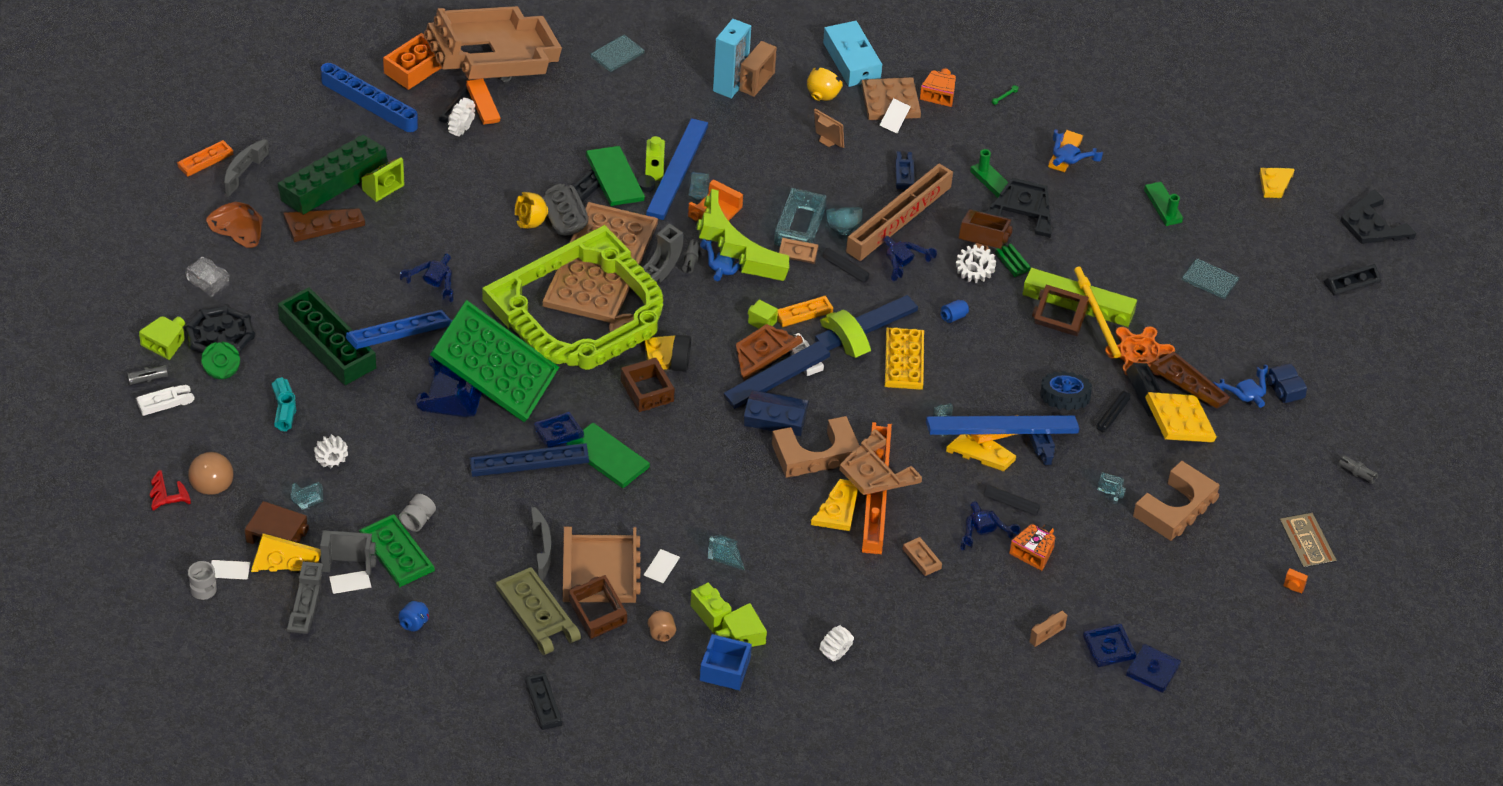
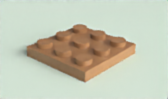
M913 77L862 80L861 86L868 120H883L893 98L911 106L905 119L921 117Z

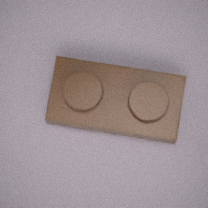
M782 238L779 253L789 255V259L815 264L819 246L818 244Z
M920 537L903 544L904 552L924 576L942 569L941 561Z
M1060 611L1049 616L1043 623L1036 624L1031 630L1030 643L1036 647L1065 629L1068 615Z

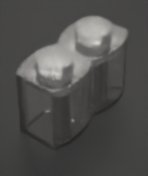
M201 257L186 268V278L210 296H215L229 285L228 272L223 268L215 266L214 262L210 259Z

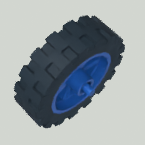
M1053 372L1043 377L1040 397L1045 403H1049L1051 407L1055 406L1061 410L1062 408L1078 410L1080 407L1084 408L1086 404L1090 403L1092 384L1089 383L1087 378H1083L1080 374L1076 375L1074 372Z

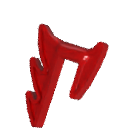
M159 470L151 481L154 487L150 492V498L155 496L151 506L152 510H156L159 506L181 501L191 504L190 496L180 481H177L179 494L167 496L162 471Z

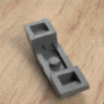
M264 139L248 146L233 159L225 174L226 196L229 197L239 187L238 177L252 162L260 164L269 154L268 140Z
M531 507L533 536L541 535L543 553H537V574L543 582L551 563V535L543 515L536 507Z
M303 561L299 576L298 592L293 612L290 615L287 632L308 634L319 597L323 572L322 563Z

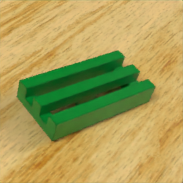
M1008 244V247L1003 246L1001 250L999 248L996 249L995 254L1014 277L1030 271V265L1012 244Z

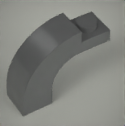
M668 224L657 234L655 253L648 263L643 266L644 271L655 281L661 283L675 266L683 247V232Z

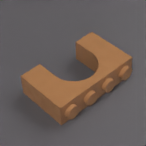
M847 416L828 420L827 434L832 447L822 452H811L802 448L797 442L791 427L773 431L772 446L785 477L799 476L840 467V464L854 450L860 447Z
M1183 461L1170 471L1168 485L1184 494L1190 500V503L1182 507H1172L1146 493L1135 504L1133 517L1170 541L1176 536H1180L1185 527L1192 525L1199 514L1202 515L1208 505L1214 504L1219 497L1218 490L1220 485Z

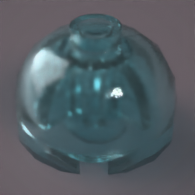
M841 207L837 211H835V208L827 209V223L834 231H840V235H850L851 231L856 230L862 223L863 208Z

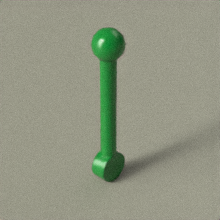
M1014 85L1011 90L1000 97L993 98L992 104L997 105L998 101L1009 94L1018 92V86Z

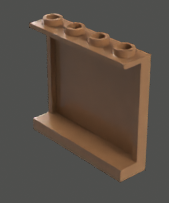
M564 527L563 602H569V590L574 586L583 585L594 577L606 575L621 603H636V595H640V582H636V579H640V567H636V563H640V551H636V548H640V536H636V527H633V535H572V527ZM601 591L578 602H609L604 591Z

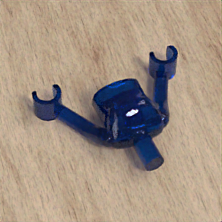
M889 236L883 239L889 246L886 255L891 260L894 268L891 275L893 281H897L898 276L900 278L903 276V269L898 264L904 267L914 259L915 255L910 249L926 254L925 260L928 262L931 261L932 257L936 258L937 256L935 248L926 249L910 242L900 241L895 243Z
M444 254L440 262L428 261L411 270L404 269L400 272V280L403 277H407L406 282L410 283L412 275L427 269L423 275V280L432 286L439 287L445 279V289L442 291L443 299L445 296L450 295L449 302L454 300L453 290L451 289L452 271L447 266L451 259L450 255Z
M974 501L970 504L974 513L967 517L966 535L961 540V549L965 550V544L971 548L973 547V538L971 537L973 526L980 535L991 533L998 526L1008 532L1009 538H1013V533L1019 535L1021 527L1017 524H1012L1010 527L1007 526L993 511L981 510L979 504Z

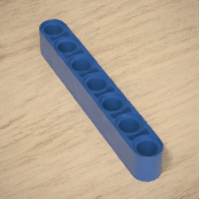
M325 63L321 66V82L324 86L406 132H414L418 129V114L415 109L335 64Z

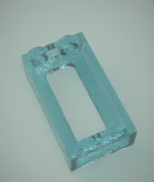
M791 188L775 230L774 245L780 246L782 238L813 243L826 209L827 196ZM798 208L814 212L806 233L790 230Z

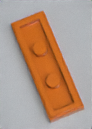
M484 79L467 81V89L474 101L483 125L500 122L501 118Z
M222 140L177 162V165L188 177L234 155L233 149Z

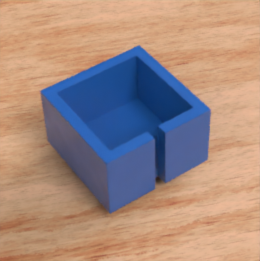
M712 634L701 663L700 681L740 691L751 659L752 644Z

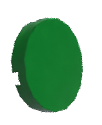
M227 342L210 344L202 353L201 363L203 370L215 379L230 378L237 372L240 366L238 350Z

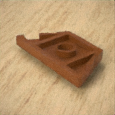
M766 324L736 343L742 379L746 380L803 343L802 337L799 335L796 337L789 335L785 330L776 329Z

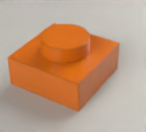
M1289 568L1283 586L1302 594L1308 576Z

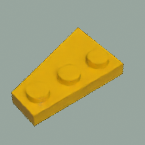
M971 434L959 435L946 448V452L951 454L956 452L962 454L963 458L970 459L971 457L980 460L981 464L1001 471L1007 469L1016 460V455L992 440L978 444Z
M840 479L830 492L829 498L821 505L817 515H814L811 519V525L850 531L858 489L850 480Z

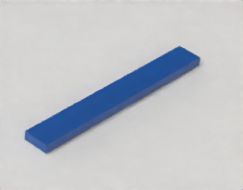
M691 118L646 211V216L664 220L708 128V122Z
M940 416L926 418V425L930 435L1077 434L1079 432L1075 416Z

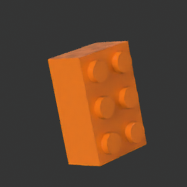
M422 33L383 57L384 74L408 90L441 69Z

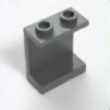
M323 530L320 544L323 572L331 571L332 560L366 562V573L371 575L372 567H376L377 559L375 555L376 542H372V534Z

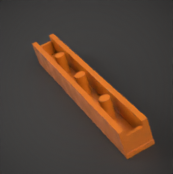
M872 422L871 432L876 429L886 439V445L873 452L889 467L892 424L882 427L876 426V423ZM887 490L866 494L862 553L882 554Z

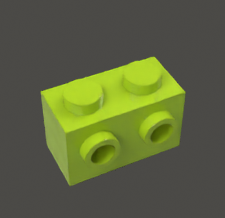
M709 582L691 591V607L713 633L722 629L723 617L732 612L730 604L720 597L718 590L713 588Z

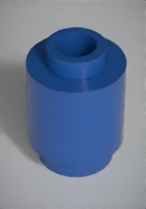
M955 300L942 306L940 315L944 321L951 323L965 317L969 312V307L964 300Z

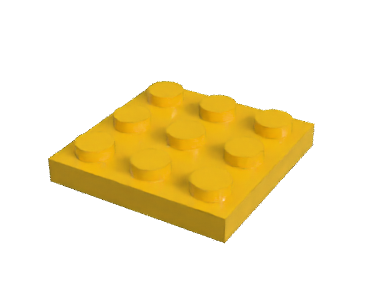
M1148 392L1146 395V401L1165 439L1214 442L1217 438L1195 395Z

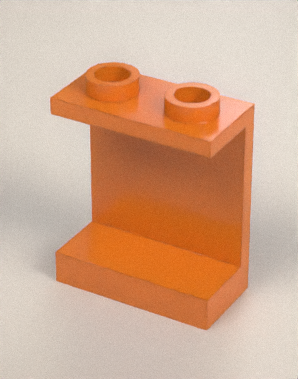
M713 179L709 183V194L707 196L710 195L711 189L719 190L718 203L729 221L742 208L743 194ZM705 198L698 205L693 202L689 203L688 217L695 221L702 219L707 208L704 206Z

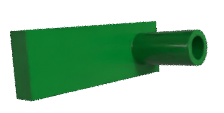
M983 149L980 151L979 163L971 166L970 172L998 198L1008 184V181L990 165L991 152Z
M1162 182L1145 185L1144 191L1165 226L1182 223L1183 216L1178 210L1179 195H1169Z

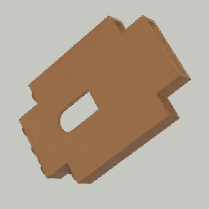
M518 6L447 11L444 8H438L436 16H434V22L428 23L427 29L424 31V38L428 42L443 70L462 68L468 79L546 74L548 63L558 62L562 50L544 16L524 17ZM489 44L493 52L469 54L468 52H463L461 46Z

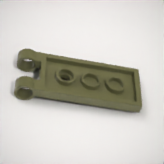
M532 567L496 582L497 590L535 640L542 655L554 651L549 636L562 630L569 643L581 639L577 626L571 621Z

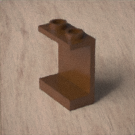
M263 501L245 528L246 542L254 544L258 537H262V534H267L300 543L301 538L306 536L309 530L307 515Z

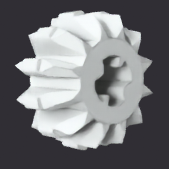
M332 434L329 438L323 436V441H317V446L314 447L316 460L323 467L328 466L330 469L333 465L339 467V463L345 462V457L348 456L346 443L339 436L334 437Z
M839 625L828 631V634L824 636L820 644V650L828 659L832 661L839 660L849 650L850 646L853 645L854 637L846 628Z

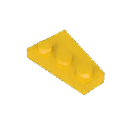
M262 534L251 572H258V570L273 572L284 569L301 571L303 561L319 562L321 550Z

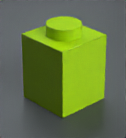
M758 300L748 309V324L758 329L766 324L774 326L777 322L778 309Z

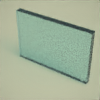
M623 35L591 53V57L612 72L645 53V50Z
M1196 259L1182 277V280L1225 299L1238 282L1239 277Z

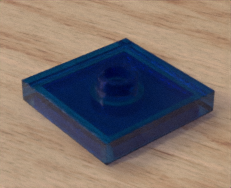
M570 412L534 423V429L547 448L584 437V431Z
M1122 624L1083 632V638L1097 667L1136 659L1137 654Z
M1144 644L1127 670L1126 676L1163 693L1178 670L1181 660Z

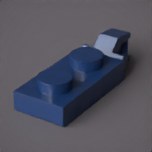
M1028 434L1038 456L1041 455L1043 464L1052 465L1055 444L1051 435Z

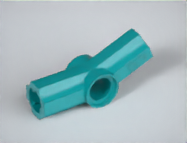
M281 377L271 384L278 403L274 426L280 431H287L292 428L293 417L296 413V400L288 379Z

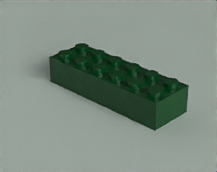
M365 135L358 136L351 142L344 144L337 150L328 153V155L278 182L281 201L301 214H306L362 181L363 176L388 162L386 148Z
M310 287L278 303L279 320L344 385L376 369V353L369 346L355 349L346 339L347 332L353 330Z

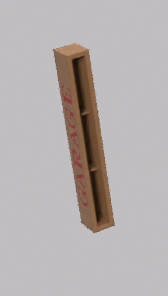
M941 164L936 165L849 235L846 253L859 261L863 260L949 190L952 184L953 171Z

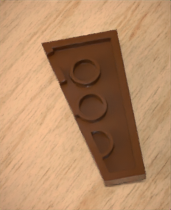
M360 208L309 211L304 215L300 212L284 213L285 222L294 242L365 226V219Z
M1174 351L1153 362L1150 367L1151 370L1217 409L1228 403L1230 396Z

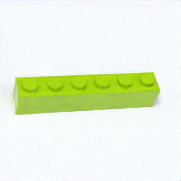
M1034 268L1030 269L1024 282L1023 295L1037 300L1041 289L1044 290L1046 284L1086 296L1084 291L1080 289L1077 281ZM1090 286L1104 319L1129 327L1135 313L1137 299ZM1050 293L1047 299V303L1073 311L1077 310L1079 304L1077 301ZM1089 304L1086 314L1095 317Z

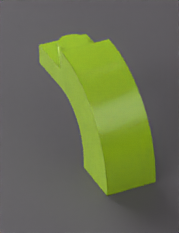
M846 310L829 313L825 318L820 319L822 327L830 329L838 335L847 355L856 358L871 351L867 337L860 324Z

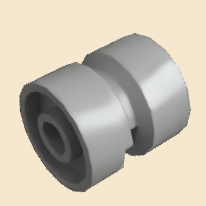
M416 494L409 505L400 513L399 519L409 530L420 531L436 511V506L426 495Z
M206 561L193 563L188 570L190 592L197 599H209L217 591L215 568Z

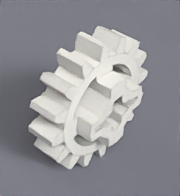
M464 97L463 100L460 99L459 104L457 103L454 106L452 113L449 115V133L460 136L464 134V130L467 131L470 128V124L475 117L474 101Z
M974 245L973 249L967 246V251L962 249L961 255H957V273H961L962 279L968 277V282L974 279L975 283L978 282V279L984 282L985 277L991 278V273L995 272V255L990 254V249L985 251L984 246H981L980 249L977 248V245Z

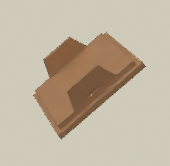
M815 108V130L817 134L821 135L819 142L827 147L836 144L844 148L843 124Z

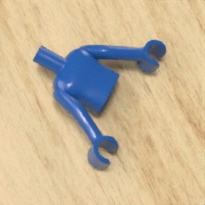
M1057 129L1054 130L1053 141H1055L1053 155H1055L1056 159L1053 160V164L1055 166L1060 165L1062 162L1071 165L1090 156L1093 161L1102 160L1103 152H1097L1096 148H1093L1091 152L1081 153L1080 149L1072 144H1066L1060 148L1064 133L1059 134Z
M702 239L700 246L708 252V264L715 271L713 277L715 281H720L722 275H733L741 268L739 262L733 266L735 258L722 256L720 252L717 253L714 259V252L711 246L713 241Z
M1263 365V369L1257 367L1256 375L1259 378L1260 386L1252 379L1238 383L1236 388L1226 384L1224 379H1220V384L1215 381L1213 383L1222 391L1224 389L1229 390L1240 400L1245 402L1254 401L1258 407L1262 408L1265 405L1261 397L1266 394L1265 378L1268 375V365Z

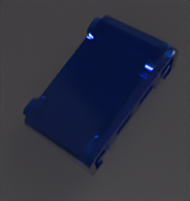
M430 355L428 361L435 370L429 394L426 392L418 394L416 398L417 407L421 411L465 418L475 416L482 392Z

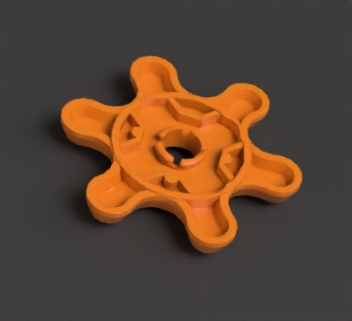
M1151 326L1146 327L1143 333L1137 335L1131 333L1125 327H1119L1116 330V336L1121 341L1117 345L1121 356L1118 358L1125 361L1123 365L1125 375H1127L1126 370L1133 363H1147L1150 368L1152 363L1159 360V358L1173 351L1175 352L1174 346L1157 343L1155 337L1158 332L1156 328ZM1108 345L1105 349L1106 355L1109 358H1114ZM1136 350H1141L1143 352L1142 355L1136 352ZM1151 370V372H1152L1154 375H1160V374L1156 373L1155 371Z

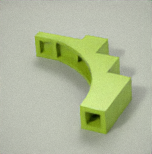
M711 189L710 195L705 197L704 206L707 207L702 219H698L696 230H699V238L718 242L720 255L739 259L742 273L784 281L789 270V255L777 253L759 246L737 231L727 220L719 206V190Z

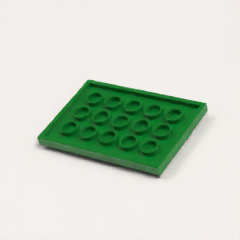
M467 300L463 303L430 353L433 358L523 422L529 418L559 369V366L546 359L537 350Z

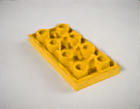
M886 328L885 387L923 390L924 330Z

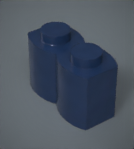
M1291 363L1269 369L1267 382L1270 386L1272 385L1277 397L1282 402L1288 403L1305 398L1307 392L1306 384L1298 376L1296 369Z

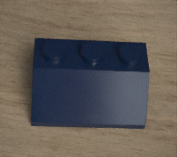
M752 390L744 414V426L769 431L791 427L794 435L801 436L809 401Z

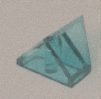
M722 535L710 536L708 546L709 559L745 570L737 547L738 540Z

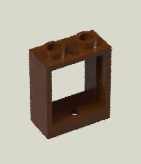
M969 209L961 223L959 239L1001 249L1003 244H1007L1008 238L1011 237L1013 226H1010L1011 219Z
M1046 284L1045 289H1041L1039 293V306H1035L1032 317H1034L1035 324L1078 337L1089 305V297ZM1049 293L1079 302L1071 325L1042 316Z
M657 358L621 368V382L638 412L674 402L675 388ZM656 376L663 388L641 394L635 382Z
M606 575L594 577L589 582L583 585H576L569 590V602L590 639L627 623V612ZM604 591L614 611L590 622L578 601Z

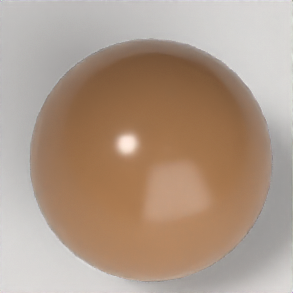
M206 452L200 454L192 461L188 477L191 486L196 491L208 495L218 494L231 485L233 481V468L229 460L222 454Z

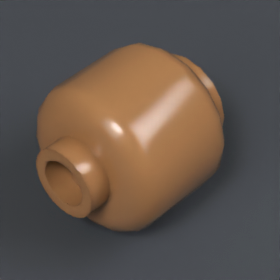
M659 610L654 612L648 619L647 624L653 639L665 642L675 635V622L672 614Z

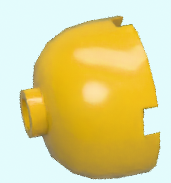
M813 68L807 79V89L815 100L829 101L840 92L843 87L842 81L838 82L836 80L837 75L827 69L819 68L815 70Z
M522 192L523 195L518 196L515 203V215H518L520 220L516 222L523 229L536 228L544 222L548 214V207L540 195Z

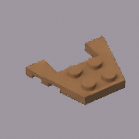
M876 429L871 432L867 439L861 442V446L857 450H854L840 464V471L863 495L921 483L922 476L912 466L894 474L873 452L886 445V439Z

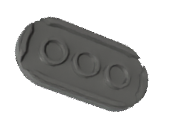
M557 184L549 188L545 192L546 195L542 198L548 207L547 215L554 230L558 234L566 236L576 234L584 229L588 223L589 216L574 186Z

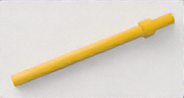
M1076 267L1074 271L1078 278L1079 287L1084 291L1086 297H1089V304L1114 358H1118L1121 356V353L1092 293L1089 279L1085 277L1081 267Z

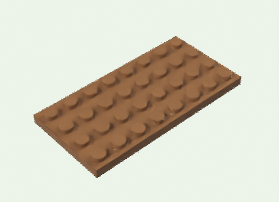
M588 202L585 208L589 216L588 223L580 232L573 234L570 242L605 225L631 251V257L640 265L658 225V218ZM577 258L557 269L543 299V307L615 323L616 316L619 314L630 287L615 272L606 273L601 269V265L583 262L580 258Z

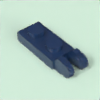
M897 151L895 162L896 189H908L914 184L912 152L907 153L906 159H901L902 154Z

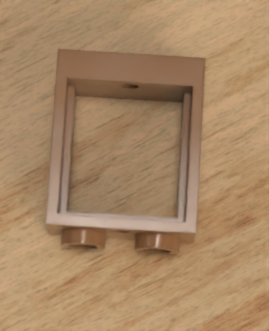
M761 41L742 62L739 91L755 97L774 75L776 46Z

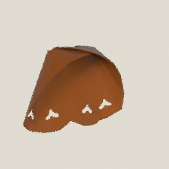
M240 202L228 203L211 212L206 218L208 226L212 231L221 235L231 236L234 241L246 248L258 245L261 237L263 217L249 204ZM248 209L252 210L254 215H251Z

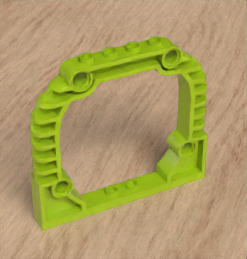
M605 225L482 288L484 303L508 328L512 327L528 345L555 364L567 363L568 366H579L585 370L602 365L607 360L619 356L622 352L654 336L658 331V320L663 309V294L657 282L644 271L642 266L637 264V261L631 257V251ZM580 258L583 262L601 265V269L606 273L615 272L641 298L644 306L635 311L634 320L597 340L581 339L573 344L559 341L548 334L528 313V300L522 296V287Z

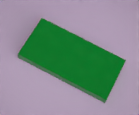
M620 146L586 151V157L610 206L644 201L645 196Z
M591 423L566 443V446L587 443L588 464L621 488L626 487L650 467V463L595 423Z
M395 514L359 530V533L372 534V542H376L375 555L399 588L435 571L434 565Z

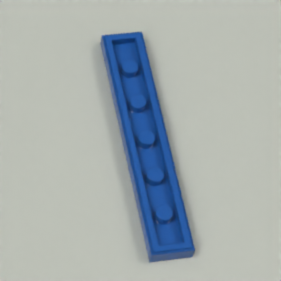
M442 310L347 332L346 339L355 349L448 327L452 320Z

